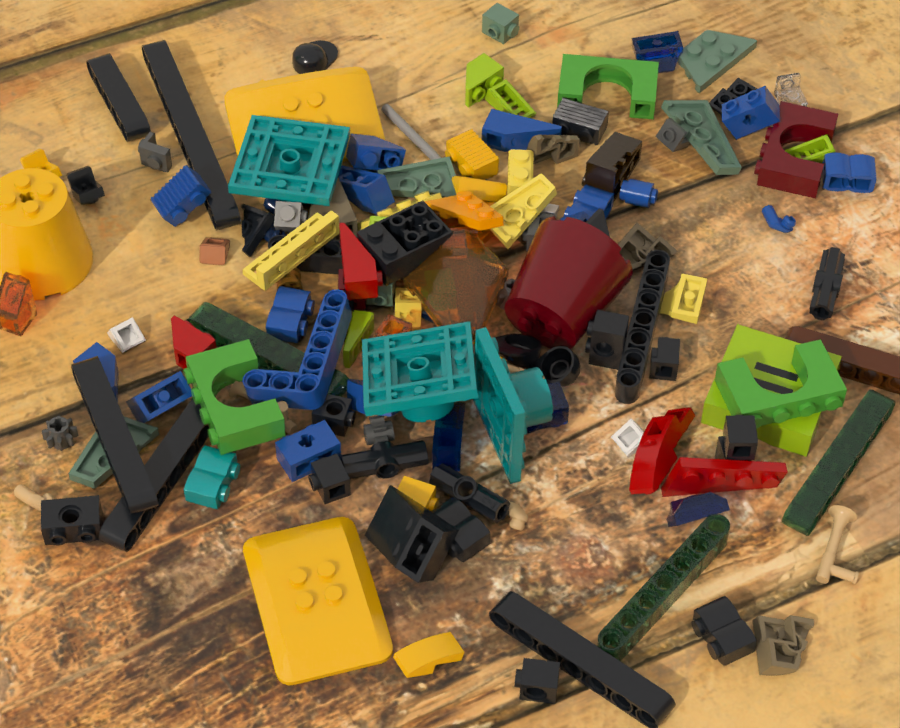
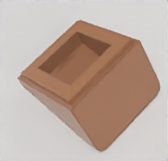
M206 237L200 244V263L224 265L228 255L230 240Z

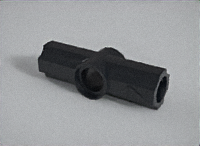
M830 247L827 250H823L820 267L816 271L812 289L814 294L809 313L818 320L824 321L827 318H832L835 300L839 295L843 277L841 272L845 261V254L839 248Z
M423 440L393 445V443L388 441H381L374 444L370 450L341 455V462L350 479L375 474L378 478L387 479L397 475L402 469L429 465L427 448Z
M443 463L435 466L430 473L429 484L436 486L437 490L451 498H457L467 509L476 511L496 524L504 520L509 513L510 502L478 484L472 477L464 476ZM470 490H473L469 496L465 497Z

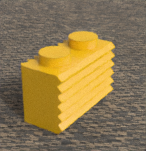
M473 129L446 140L445 156H450L451 162L459 168L462 177L485 180L498 174V155L496 156L495 152L493 153L492 149L490 150V147L476 135Z

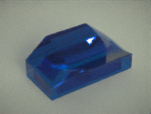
M679 31L632 38V48L637 60L659 62L658 73L675 70L677 60L683 53V44Z
M712 492L701 495L696 494L672 501L670 503V513L666 520L668 527L679 526L729 511L730 508L726 498Z

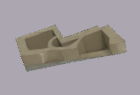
M535 135L531 138L527 150L534 152L533 164L552 158L556 164L578 157L580 139L576 135Z
M638 223L618 243L622 248L620 254L625 260H630L633 270L645 266L647 255L651 251L662 250L669 257L674 256L677 252L661 236L655 239Z
M760 615L753 619L754 636L757 640L756 652L759 675H785L794 673L799 669L801 652L806 649L808 641L805 639L808 631L814 626V619L790 615L785 620Z

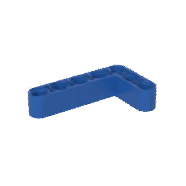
M335 289L325 294L299 372L253 369L244 375L242 382L252 404L275 398L277 403L285 401L288 404V408L315 410L323 405L352 318L349 301L343 290Z

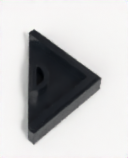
M242 204L241 208L244 210L242 237L245 240L242 251L248 257H251L274 222V216L266 211Z

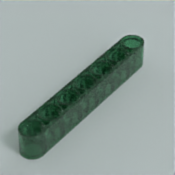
M203 302L186 319L198 330L212 335L216 340V347L249 339L258 358V369L299 372L304 352L208 302ZM335 369L327 394L343 397L347 392V380L349 378L341 371Z
M872 389L868 390L789 504L781 523L807 537L811 534L890 417L896 403L895 400Z
M721 514L708 516L600 631L597 646L621 661L726 547L730 531L729 520ZM607 645H611V646H614L615 648H608V647H606V646H607Z

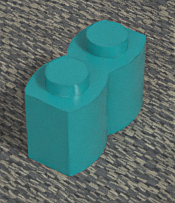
M204 445L198 455L194 468L187 478L184 487L185 500L218 509L222 502H226L230 494L229 485L233 479L236 480L240 472V463L237 461L236 453L230 452L221 455L219 449Z

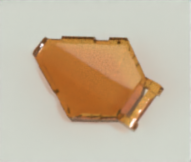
M467 226L451 227L449 229L453 232V235L412 273L404 277L403 284L412 296L416 295L420 299L421 307L438 327L470 321L473 342H475L476 330L486 326L497 303V295L500 289H503L504 283L509 277V268L480 240L476 229Z

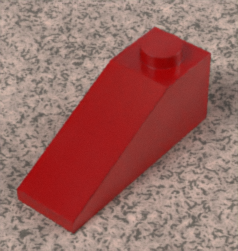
M339 223L344 285L348 300L378 298V287L383 286L382 271H376L375 259L345 223Z

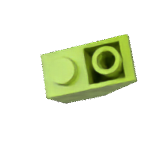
M485 53L467 63L465 105L468 108L483 100L489 88L504 81V67Z

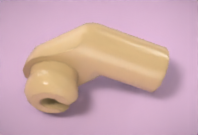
M23 484L18 485L14 490L15 497L40 512L41 500L55 499L50 493H45L41 497Z
M510 502L507 516L512 517L509 525L511 528L522 531L525 527V522H528V516L520 505Z

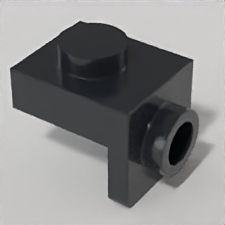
M90 166L67 173L66 176L73 197L80 204H93L99 200L98 198L105 196L103 187L95 180Z

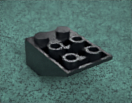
M423 200L357 232L358 240L375 259L376 271H382V280L385 286L408 276L453 235V232Z
M390 485L365 536L395 568L417 583L434 580L459 529Z

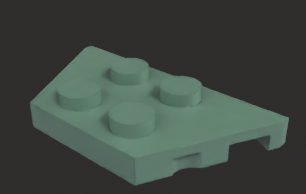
M706 30L677 53L676 60L684 68L688 79H692L696 84L695 90L701 93L752 52L757 46V40Z

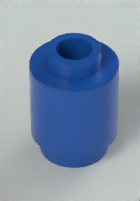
M636 179L623 180L619 199L625 200L627 204L649 208L651 204L656 203L658 189H654V183Z

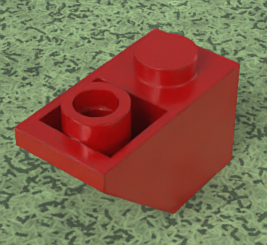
M175 315L171 318L176 365L185 369L187 368L186 356L216 348V340L212 335L198 330L189 321H183Z

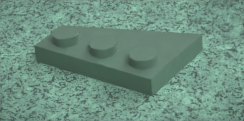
M450 156L377 170L378 174L386 176L393 196L415 198V195L425 191H429L430 195L440 193L442 198L456 195L452 183V177L456 176Z
M124 417L138 452L159 435L157 427ZM96 431L68 473L71 481L94 489L113 474Z

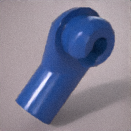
M767 205L762 209V214L768 226L772 229L789 233L796 225V220L792 216L786 215L783 219L779 218L772 205Z

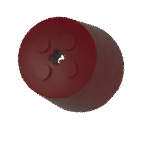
M555 216L548 217L537 228L504 306L506 316L519 332L538 339L543 346L550 349L557 346H565L572 349L587 332L588 323L590 320L595 319L597 310L605 311L630 282L633 275L630 260H625L620 254L622 248L596 227L571 217H566L564 221L557 220Z

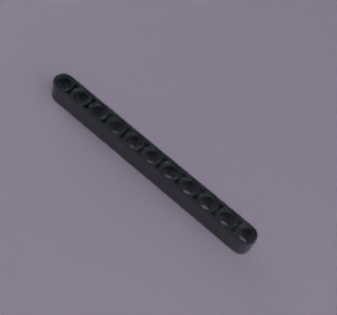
M166 40L142 45L146 66L187 164L202 177L212 191L206 197L204 204L215 230L241 224L237 204L232 193L228 191L227 181Z

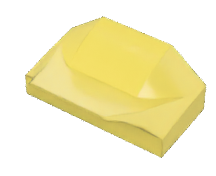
M681 274L678 284L665 292L660 314L697 324L704 300L707 278Z

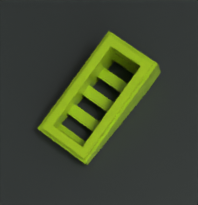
M507 79L488 89L485 100L496 110L515 115L523 111L525 114L522 116L527 118L536 116L533 108Z
M827 134L785 150L796 158L823 163L825 154L836 152Z
M359 310L352 312L343 348V364L345 368H350L361 352L362 339H368L374 331V313Z

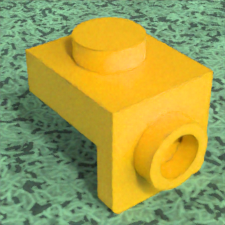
M38 149L20 159L24 169H43L56 174L58 177L62 176L59 167L48 162L43 149Z

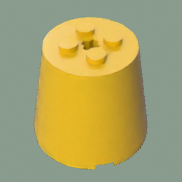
M36 168L20 169L0 178V289L8 295L19 299L45 300V296L59 292L63 295L76 288L91 270L93 251L65 183L56 174Z

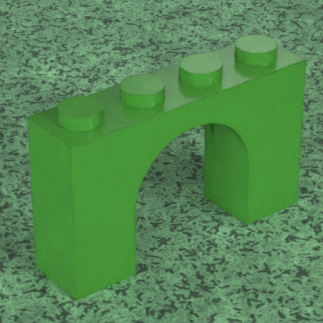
M563 54L557 107L562 98L582 103L583 94L588 87L600 82H612L621 85L629 92L631 96L630 118L654 120L659 62Z
M249 339L186 356L187 368L183 369L184 377L187 384H192L193 386L191 389L195 405L200 404L201 406L199 412L203 424H208L210 427L208 429L212 446L217 445L221 455L285 437L284 417L275 398L246 407L227 406L215 398L221 389L233 384L235 381L241 382L248 371L258 369V358Z
M821 339L795 345L791 363L803 387L793 393L777 394L762 388L755 381L744 357L717 363L715 383L731 416L754 415L756 428L843 407L847 388Z

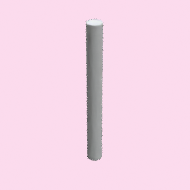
M389 104L383 105L381 111L430 160L442 158Z

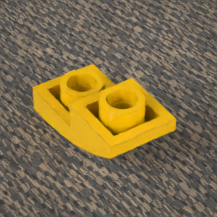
M446 632L412 643L397 651L393 658L406 678L433 674L435 666L438 664L461 661L464 650L452 633Z

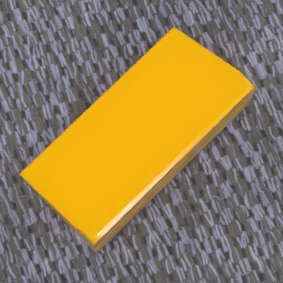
M461 176L452 177L456 194L460 191H470L481 200L498 202L506 196L507 185L505 183Z

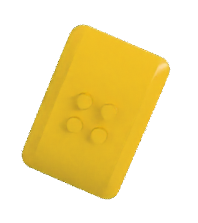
M361 67L329 69L271 79L233 88L225 95V107L237 157L251 115L350 127V135L351 133L371 135L385 140L369 75ZM348 144L342 162L348 161L346 158Z
M346 517L331 518L254 536L244 543L243 555L275 674L282 684L288 686L297 685L382 664L391 658L393 644L356 526L351 519Z

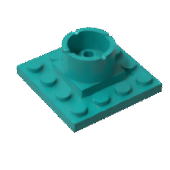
M251 115L228 184L229 193L278 199L284 202H301L303 206L306 204L330 206L350 137V127Z
M470 321L362 339L363 401L366 417L401 411L406 419L413 422L434 421L447 415L452 410L454 402L479 398Z
M487 327L477 329L475 333V366L479 398H475L473 401L509 483L512 484L521 481V469L525 468L522 455L523 452H526L524 435H527V427L552 421L553 403L546 379H543L544 375L540 368L534 367L510 374L505 358H500L498 354L499 347L496 338H491Z

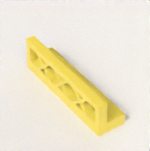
M333 211L328 212L325 216L317 212L242 269L243 275L266 291L340 233L339 216Z

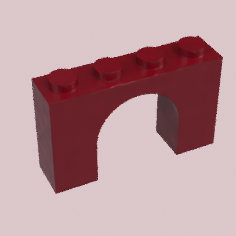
M781 101L779 105L780 122L773 124V127L768 126L765 141H768V143H763L760 151V157L763 159L757 160L754 174L758 175L757 185L816 199L824 164L796 158L788 154L782 146L791 142H808L826 134L832 143L839 114Z

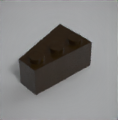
M614 132L586 162V173L582 180V186L587 184L614 193V203L620 193L623 180H628L641 159L642 141Z

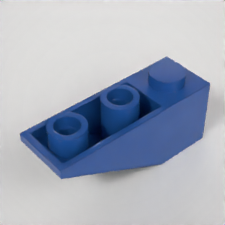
M491 109L482 127V141L484 140L488 147L508 152L511 149L527 150L533 136L561 135L562 126Z

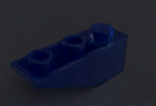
M454 402L452 410L447 415L435 420L432 470L441 463L455 471L461 470L465 402Z

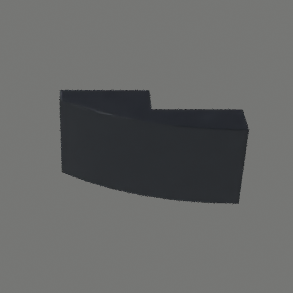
M737 78L727 90L722 88L709 104L714 111L722 115L723 103L757 88Z

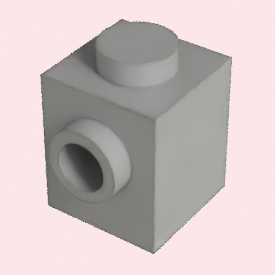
M276 201L274 228L275 230L279 229V233L284 231L285 234H289L308 220V211L304 210L301 202Z

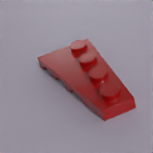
M680 457L661 486L662 497L778 487L788 471L786 463Z

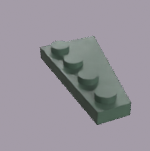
M664 100L661 106L663 111L669 118H672L686 130V139L716 175H738L742 167L708 100Z

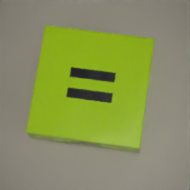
M737 324L722 362L744 357L755 381L762 388L773 393L788 394L803 387L791 363L795 345L801 343ZM828 352L838 371L842 356ZM714 378L704 402L701 423L723 430L726 416H731ZM821 412L813 413L807 417L801 416L788 419L782 423L760 426L756 428L757 439L771 446L807 457L819 425Z

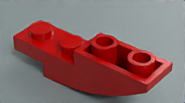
M691 407L668 410L664 416L652 417L641 437L634 458L629 487L631 495L643 493L648 495L658 490L659 485L678 459L674 448L695 418Z

